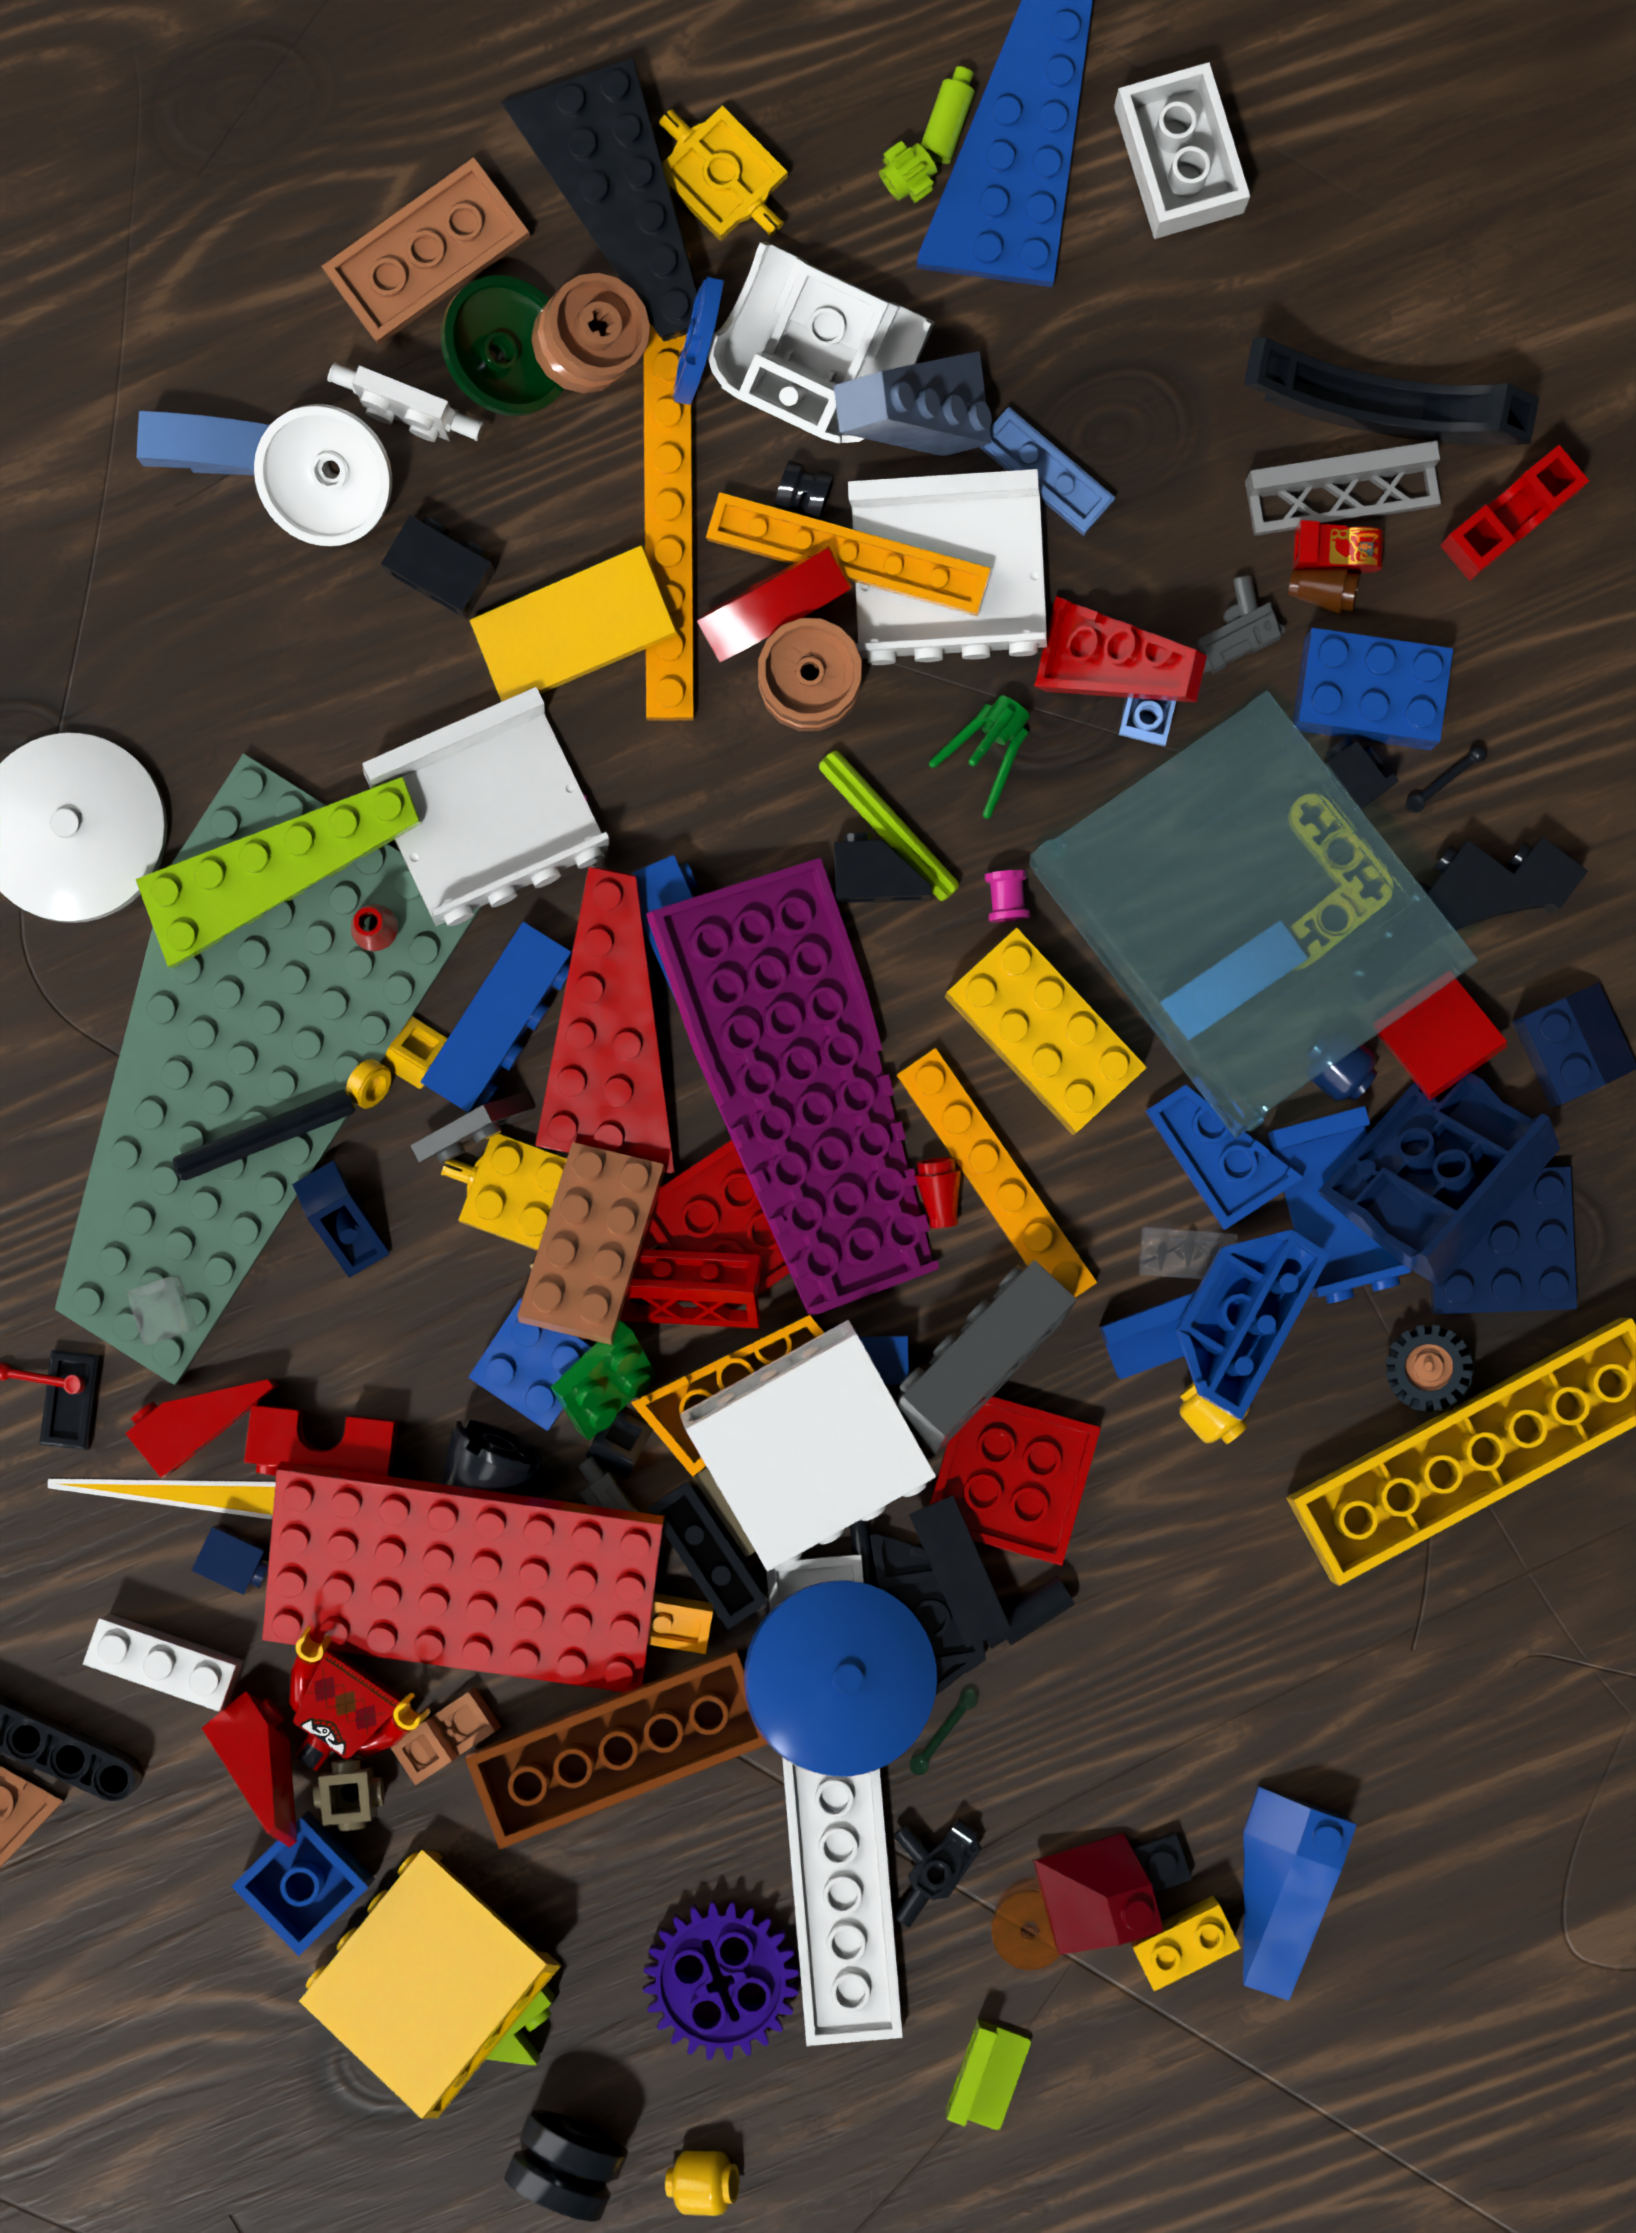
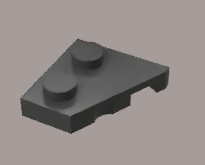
M527 1091L484 1104L410 1146L418 1162L437 1157L441 1164L464 1153L466 1150L463 1144L473 1139L477 1144L497 1135L502 1131L501 1125L533 1110L535 1107Z

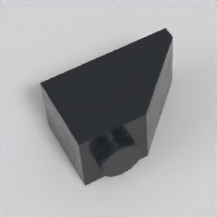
M848 833L843 835L842 842H834L835 896L837 904L930 901L931 885L882 840H872L871 833Z

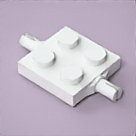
M334 362L330 368L327 378L328 382H333L353 390V393L358 395L363 407L367 408L365 413L373 419L386 424H392L394 419L410 425L409 431L431 442H435L437 436L450 441L454 431L475 441H478L482 434L484 422L460 414L459 410L452 409L448 401L362 366H359L356 372Z

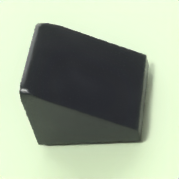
M621 1410L607 1429L596 1434L586 1457L589 1459L591 1456H594L602 1467L611 1470L621 1477L628 1478L653 1429L645 1422Z

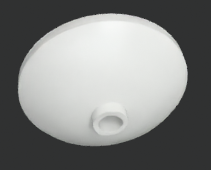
M310 404L300 406L277 418L267 428L258 444L254 461V476L260 499L275 522L294 537L321 546L343 545L364 536L383 517L392 492L390 461L378 436L356 415L332 405ZM329 460L338 464L340 468L339 474L331 472L328 466Z

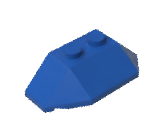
M1292 1229L1228 1245L1218 1250L1175 1329L1200 1397L1237 1420L1243 1419L1331 1253Z

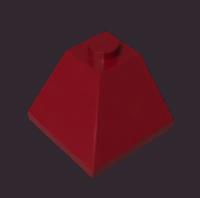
M1124 1833L1114 1834L1033 1859L1057 1954L1061 1955L1119 1946L1164 1932L1152 1884Z

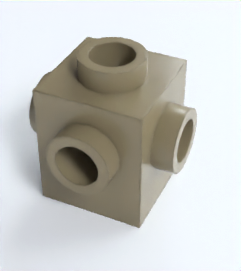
M358 1758L331 1762L332 1769L325 1770L318 1777L319 1783L313 1784L315 1811L322 1812L323 1825L337 1824L338 1831L365 1828L366 1821H371L377 1815V1806H384L382 1777L374 1776V1765L361 1766V1761ZM354 1783L358 1786V1799L350 1800L344 1795L343 1789L346 1784Z

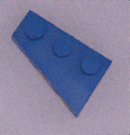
M1187 1085L1182 1086L1145 1111L1223 1230H1226L1304 1178L1273 1155L1260 1142L1254 1140L1236 1126L1228 1117Z

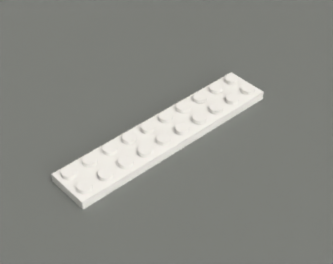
M861 1554L798 1559L787 1567L781 1568L777 1566L768 1571L767 1582L770 1611L787 1596L813 1584L828 1581L864 1583ZM782 1757L806 2045L814 2046L903 2038L880 1769L856 1776H827L802 1769Z

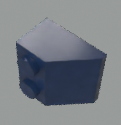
M1599 982L1512 1021L1550 1107L1571 1101L1636 1070L1634 1057Z

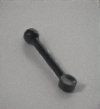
M1482 745L1472 746L1469 750V755L1421 794L1409 796L1405 803L1407 810L1410 813L1421 812L1425 807V802L1472 764L1485 761L1487 758L1486 748Z

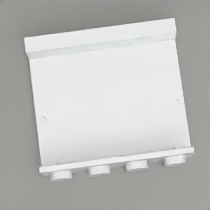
M1038 469L848 481L853 530L991 568V575L978 617L856 583L858 644H856L861 659L867 658L868 664L888 665L896 662V656L914 655L916 662H936L943 660L944 653L962 652L963 659H984L990 657V651L1009 650L1010 656H1031L1038 653L1037 648L1047 647Z
M537 687L362 763L364 776L371 789L403 777L407 783L422 824L396 838L395 841L435 926L445 922L447 926L450 925L451 927L461 924L474 915L472 910L487 903H490L491 907H498L508 903L517 897V890L532 883L535 888L546 886L561 876L559 871L577 864L579 869L593 865L604 857L602 852L608 850L609 837L606 832L601 833L544 714V701Z
M849 1320L680 1414L688 1435L767 1572L777 1566L783 1568L793 1564L801 1557L802 1552L818 1543L827 1544L836 1540L842 1535L844 1528L860 1519L867 1521L877 1517L885 1510L887 1504L901 1496L910 1497L918 1494L926 1487L928 1481L936 1477Z

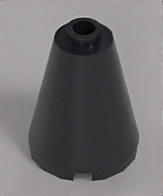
M461 1420L456 1422L451 1433L441 1484L521 1495L540 1471L543 1457L530 1444L526 1452L515 1446L514 1443L517 1436L506 1430L477 1420H468L464 1428Z

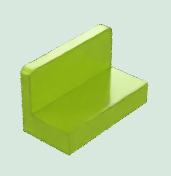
M977 2019L945 2108L948 2121L966 2126L967 2120L994 2130L1001 2128L1031 2045L1029 2037Z

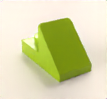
M547 1984L486 2058L487 2060L538 2065L540 2054L520 2029L525 2026L530 2032L552 2014L547 2007L552 2004L555 1995Z

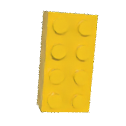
M1015 928L945 994V998L1072 1135L1085 1126L1147 1068L1018 928Z

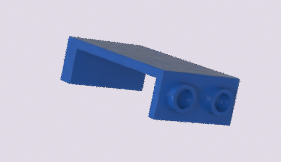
M1365 1106L1267 1133L1273 1155L1304 1177L1283 1191L1294 1231L1331 1253L1311 1291L1312 1297L1325 1296L1327 1304L1355 1297L1353 1288L1371 1283L1373 1292L1401 1285L1399 1275L1411 1272L1408 1267L1399 1262L1322 1198L1318 1192L1367 1136L1364 1126L1370 1125Z

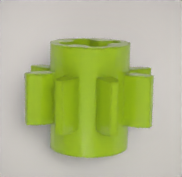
M899 141L883 153L885 157L883 162L886 166L879 171V175L886 188L897 200H901L909 195L914 203H916L933 190L931 186L934 183L930 178L937 173V168L930 155L919 143L907 149L905 144Z

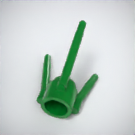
M999 695L992 706L985 704L978 716L929 761V766L936 768L981 726H983L982 731L986 736L969 759V765L972 767L979 763L994 742L1005 745L1010 740L983 811L985 819L991 818L1018 749L1029 734L1023 727L1029 720L1030 714L1014 700L1007 696Z

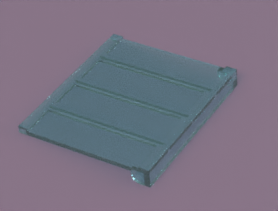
M1268 691L1262 693L1248 703V706L1053 841L1050 839L1044 842L1035 852L1030 854L1029 867L1235 1139L1247 1130L1251 1132L1265 1121L1264 1117L1272 1108L1459 977L1478 961Z

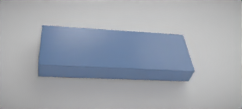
M1009 407L990 427L991 444L979 447L1006 471L1038 469L1040 500L1083 536L1115 500L1111 493Z

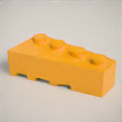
M809 1315L631 1402V1404L693 1477L706 1464L688 1435L680 1414L815 1339L824 1332Z

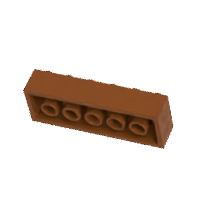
M738 1647L646 1682L637 1688L618 1693L470 1751L465 1760L499 1850L768 1745L754 1724L749 1712L744 1689L745 1665Z

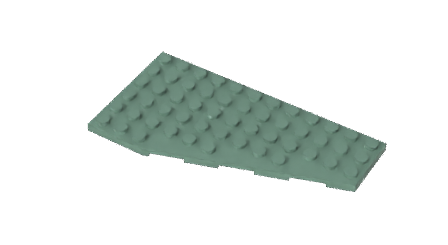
M242 754L171 865L320 809L326 805L247 755ZM386 844L371 854L353 861L350 866L335 875L328 876L317 882L294 899L287 900L276 906L253 923L246 924L225 936L224 940L171 969L167 966L154 928L152 927L55 1310L171 1384L179 1385L298 1197L292 1184L316 1170L350 1115L187 1181L180 1180L173 1166V1158L339 1090H346L347 1081L353 1070L367 1059H375L383 1064L388 1047L412 1016L415 1015L483 906L472 910L474 915L461 924L451 927L450 925L447 926L445 922L435 926L401 852ZM369 904L386 906L394 913L398 921V933L394 942L389 947L380 951L363 949L355 942L351 934L353 916L360 908ZM372 916L366 918L364 921L366 925L364 931L374 930L378 924V919Z

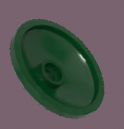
M492 275L469 283L450 301L445 310L441 325L442 353L454 381L478 405L494 413L506 416H524L538 412L555 401L564 390V388L547 377L537 362L531 340L534 321L550 299L535 286L518 278ZM489 350L496 353L498 362L491 357Z

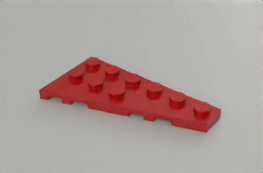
M590 865L535 1146L569 1153L571 1144L574 1142L662 1163L665 1167V1173L675 1174L676 1167L672 1151L671 1128L666 1105L655 1007L653 1006L650 968L645 945V930L638 876Z

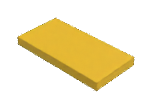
M642 545L470 619L501 702L534 687H537L539 693L542 694L679 635L645 548Z

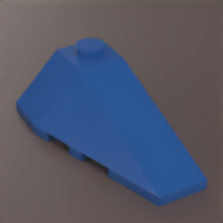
M1260 1786L1257 1787L1243 1829V1985L1289 2001L1342 1871L1357 1824L1348 1816Z

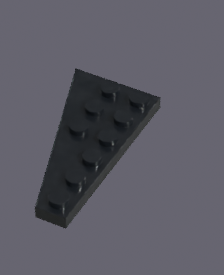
M631 58L502 101L501 104L619 278L635 290L646 307L649 322L663 342L687 335L698 288L640 74L634 59Z

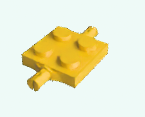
M723 105L706 122L698 124L693 128H690L673 109L667 112V117L664 115L661 118L659 124L678 141L672 154L663 162L671 191L720 241L740 223L750 218H753L770 237L776 234V229L778 231L781 229L784 221L779 219L766 205L770 194L788 178V171Z
M497 1134L489 1139L483 1156L475 1163V1166L451 1159L445 1162L446 1166L461 1172L443 1166L441 1175L467 1184V1198L459 1216V1222L538 1251L567 1159Z

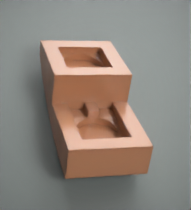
M474 1687L422 1722L417 1728L409 1731L397 1745L390 1748L416 1786L502 1726L476 1687Z

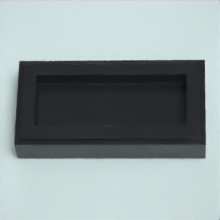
M51 1350L48 1375L61 1378L79 1375L85 1381V1388L79 1394H69L63 1387L46 1385L39 1445L90 1450L101 1355Z

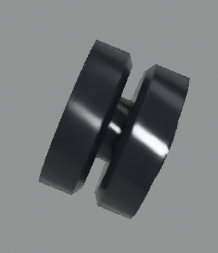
M533 2110L521 2136L529 2149L514 2152L504 2180L523 2197L558 2214L577 2220L600 2221L611 2196V2192L604 2181L617 2180L627 2159L628 2151L611 2136L577 2119L556 2112Z

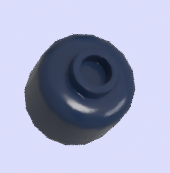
M1346 1031L1336 1032L1331 1037H1327L1322 1033L1305 1053V1056L1310 1059L1306 1068V1076L1335 1101H1342L1348 1097L1353 1101L1356 1100L1367 1090L1378 1073L1373 1068L1376 1061L1374 1054Z

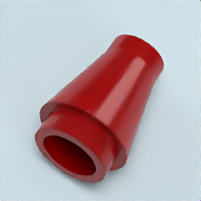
M369 904L360 908L351 921L353 939L360 947L369 951H380L389 947L394 942L398 933L396 916L389 908L380 904ZM372 916L378 919V924L374 930L364 931L366 926L364 921L366 918Z
M937 1157L918 1161V1173H915L914 1177L929 1217L930 1228H947L958 1225L957 1212L961 1168H956L955 1158Z

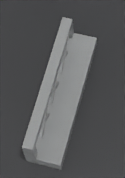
M1437 441L1251 470L1245 480L1254 536L1295 530L1301 520L1320 521V524H1333L1439 507L1441 500L1435 466L1440 460ZM1423 472L1427 496L1410 499L1394 487L1404 474ZM1396 476L1391 484L1382 479ZM1367 480L1385 491L1377 504L1363 506L1348 494L1357 482ZM1350 483L1344 492L1335 486ZM1324 488L1338 498L1330 512L1318 514L1302 503L1311 489ZM1303 491V493L1300 495L1298 499L1290 494L1292 492ZM1278 495L1292 505L1284 519L1263 522L1260 497ZM1389 495L1398 500L1395 502L1383 503ZM1343 502L1351 507V509L1338 510ZM1296 510H1299L1304 515H1306L1291 518Z

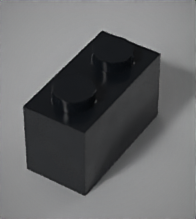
M409 515L381 562L386 574L467 620L495 573L492 563L487 560L490 554L469 540H465L464 544L460 545L448 538L449 530L430 517L425 516L421 522Z

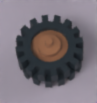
M1420 1325L1410 1332L1407 1330L1402 1333V1337L1391 1345V1351L1385 1363L1387 1366V1380L1396 1397L1412 1410L1427 1412V1414H1436L1437 1411L1442 1410L1445 1412L1452 1409L1451 1407L1456 1403L1459 1404L1465 1398L1466 1392L1470 1391L1474 1375L1472 1357L1464 1341L1458 1338L1453 1331H1447L1438 1325H1432V1327Z

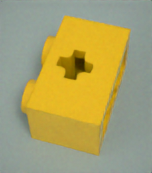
M1214 1896L1161 1921L1164 1932L1130 1942L1154 1991L1241 1949Z

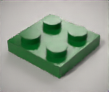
M619 1321L613 1344L597 1342L551 1386V1389L575 1429L590 1441L599 1431L607 1429L615 1420L616 1415L633 1398L641 1396L657 1375L633 1331L623 1322Z

